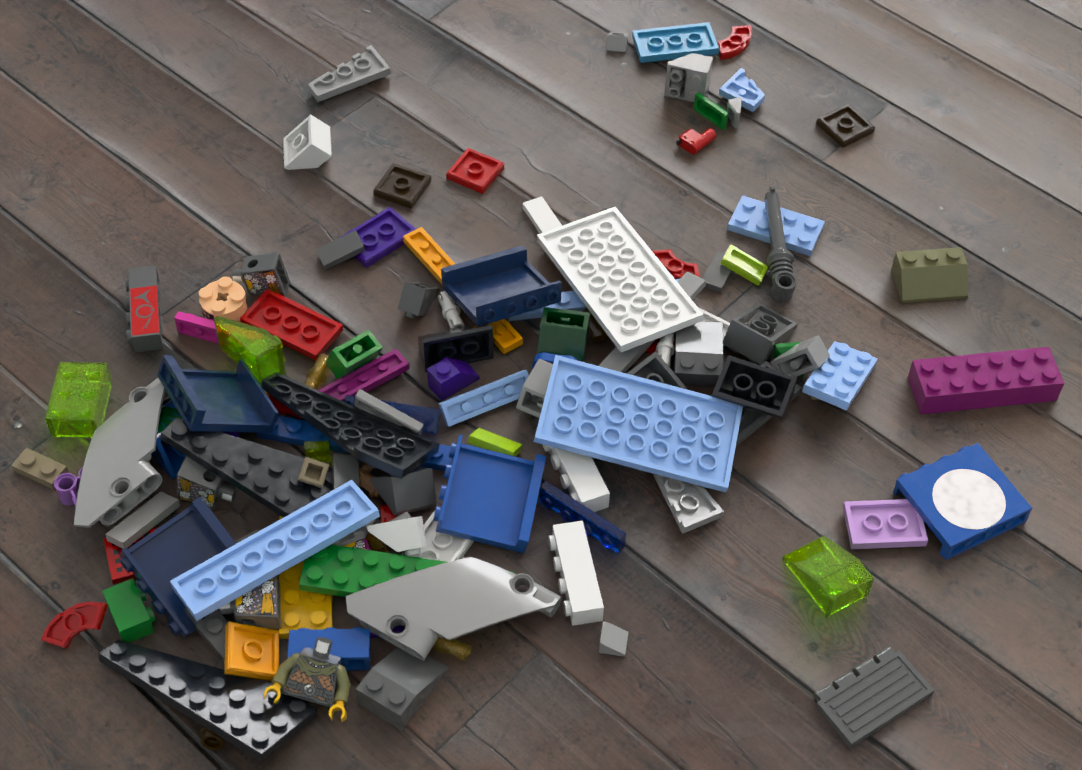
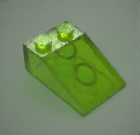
M220 316L214 318L220 349L237 364L240 359H243L260 385H262V379L275 372L282 375L286 373L285 358L282 353L283 344L276 335L272 336L266 329Z
M822 536L782 558L827 617L868 596L874 581L873 576L858 558L826 536Z

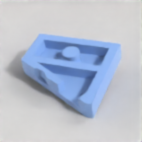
M741 68L719 89V95L728 100L741 97V106L754 112L764 102L765 94L756 87L752 79L748 80L745 76L746 71Z

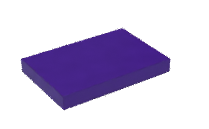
M389 207L348 232L356 230L365 248V251L353 257L367 268L405 244L403 236L416 229Z

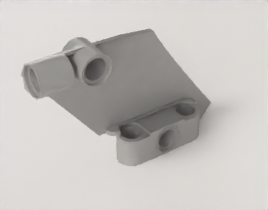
M156 378L146 387L134 389L129 395V402L95 430L86 454L79 484L74 517L75 527L90 528L97 521H100L105 526L112 525L160 487L162 476L149 463L151 453L155 451L162 403L169 397L159 378Z
M474 557L463 558L419 570L346 596L347 613L358 619L365 629H370V632L420 660H425L438 637L450 641L482 628L536 611H540L551 618L562 601L561 596L537 584L528 574H515ZM520 585H525L529 587V590L521 593L516 588ZM398 625L405 627V630L400 634L392 632L393 628Z

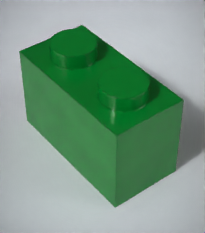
M368 329L333 349L325 364L335 377L340 379L376 360L383 347Z
M133 579L102 591L122 641L131 643L154 633L152 622L156 621L151 607L145 608L143 602L147 601L146 596L138 587L136 588Z

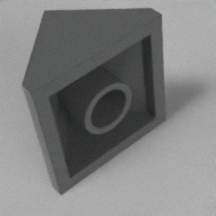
M432 468L414 469L402 479L392 477L389 474L371 477L370 479L374 488L395 516L405 512L411 513L436 507L437 499Z

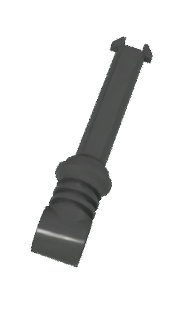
M769 186L770 192L766 193L764 200L771 252L766 258V264L770 267L772 280L770 293L775 300L786 302L792 298L797 284V278L793 274L792 267L794 255L786 249L779 195L775 192L774 186Z

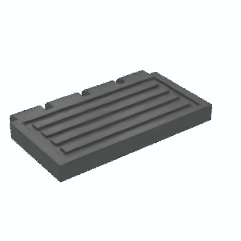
M887 647L875 654L873 659L869 658L853 668V672L848 671L834 680L832 685H826L813 695L817 701L816 709L846 745L852 748L931 697L935 690L900 650L894 652L891 647Z

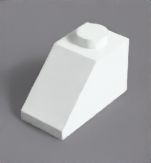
M422 516L367 526L368 532L396 552L405 551L406 556L421 553L420 548L427 547Z

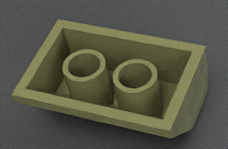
M962 247L895 253L891 271L901 303L968 298V269Z

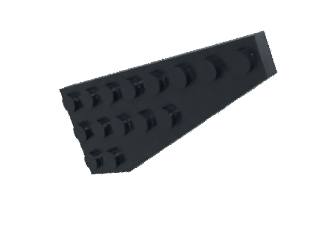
M275 372L262 379L261 387L263 390L355 458L367 463L372 468H378L389 473L392 477L402 479L438 453L439 443Z
M178 418L161 432L160 439L283 518L333 490L331 467L328 468L323 487L319 488L298 481L304 458L222 432L190 431L184 420ZM359 486L361 491L368 497L369 491Z
M117 640L99 652V662L260 762L317 717V709L300 698L282 694L283 689H280L281 695L278 703L273 704L277 697L275 692H269L264 700L265 689L273 686L272 683L225 674L224 669Z

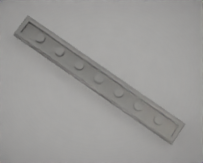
M686 272L679 279L678 284L693 300L706 286V280ZM655 340L624 352H620L616 347L599 366L626 373Z

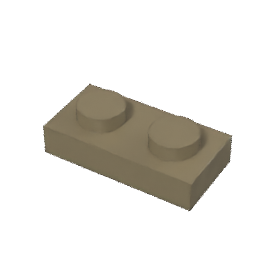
M28 448L11 465L14 472L53 490L55 489V479L59 475L69 472L66 465Z

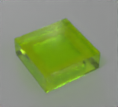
M329 441L304 442L305 457L323 463L331 462Z

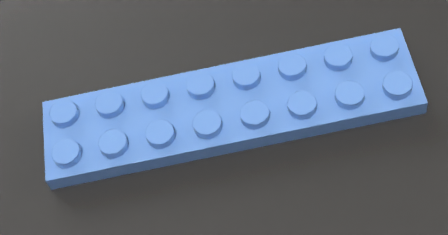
M350 480L170 581L171 586L195 620L198 621L380 517L379 510L353 480Z

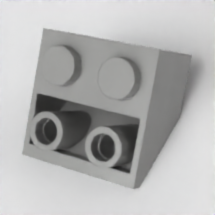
M692 53L669 61L667 64L664 96L694 102L696 93L706 97L710 87L713 57Z
M542 359L537 361L522 387L516 406L517 409L540 418L553 364Z

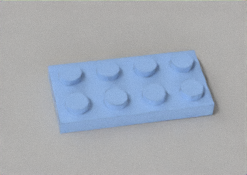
M742 195L728 223L727 230L770 243L765 202ZM780 207L786 249L811 256L825 221Z
M834 341L828 350L830 356L819 368L813 371L804 384L802 392L847 410L875 368L878 358L871 356L867 352L853 349L845 343Z

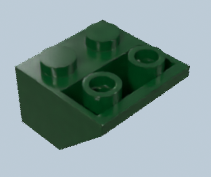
M544 307L537 354L546 352L549 354L570 355L583 362L589 333L590 313Z

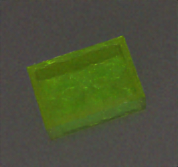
M59 362L45 417L51 436L92 437L95 430L103 424L113 381L107 363Z

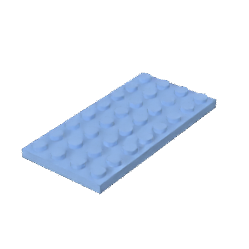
M555 355L533 442L726 493L729 487L743 406L702 393Z

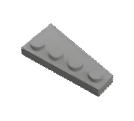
M370 45L366 48V52L362 54L357 53L352 56L350 62L339 64L334 72H327L309 83V91L320 102L390 75V67L373 46Z

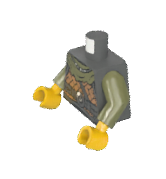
M318 637L314 649L304 648L301 653L292 654L280 665L272 680L273 686L265 689L264 700L269 692H275L277 697L273 704L278 703L281 695L280 689H283L282 694L331 707L329 710L331 720H333V714L336 711H342L341 721H345L347 714L344 706L347 705L351 684L346 668L341 665V658L330 654L333 641Z

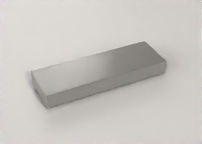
M361 389L355 395L354 405L359 409L419 435L422 434L424 424Z
M159 492L105 534L107 541L123 549L128 548L179 508V500L166 493Z

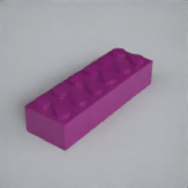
M1050 347L913 360L907 377L920 415L1057 401L1064 385Z

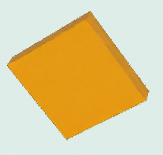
M228 622L225 626V674L272 681L279 669V630Z

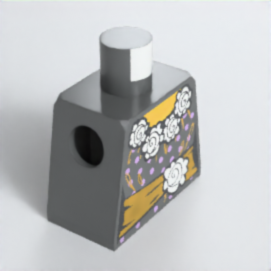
M279 252L248 256L245 259L243 268L234 269L232 274L233 281L237 283L245 282L249 294L261 296L266 289H269L286 297L290 285V279Z
M187 456L177 474V499L186 503H192L201 496L207 506L213 509L216 508L220 498L232 502L237 488L224 484L225 480Z
M278 576L271 578L220 607V614L234 613L237 623L267 629H281V594Z

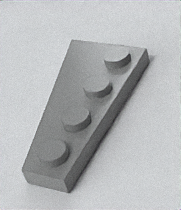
M653 474L682 534L722 517L724 511L703 486Z

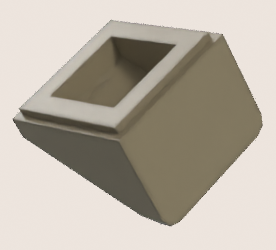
M305 457L298 481L322 488L329 464Z

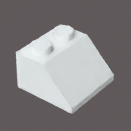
M311 114L283 138L284 168L287 170L318 168L332 156L330 126Z

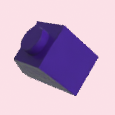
M445 358L427 368L428 387L441 401L480 379V376L466 361Z

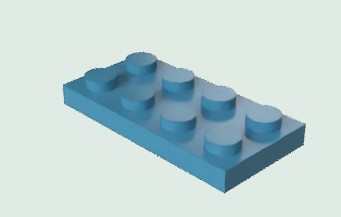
M709 22L632 31V39L640 63L678 59L692 53L705 56L717 55L719 51Z

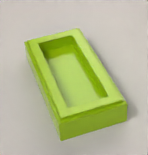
M733 245L729 246L720 264L757 286L762 282L769 266Z
M481 428L476 429L470 434L468 443L475 447L511 456H517L522 448V444Z

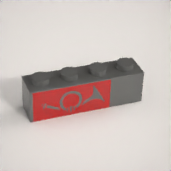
M154 265L128 268L129 278H125L126 291L129 292V295L125 296L127 309H130V312H126L127 325L131 328L127 330L128 343L133 344L135 352L163 349L160 279L157 267Z

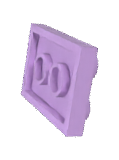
M907 499L844 502L843 512L851 549L918 547L927 545L928 538L924 521Z

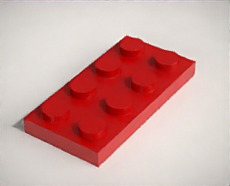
M266 289L240 318L242 325L262 333L264 336L315 361L324 354L343 332V324L269 289Z

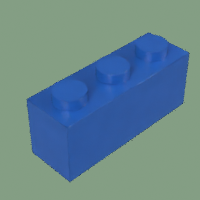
M329 627L324 630H311L308 628L289 630L287 659L294 653H301L304 648L314 649L317 638L323 637L333 641L330 654L341 658V665L346 668V671L371 669L372 641L370 629L361 627L336 629Z

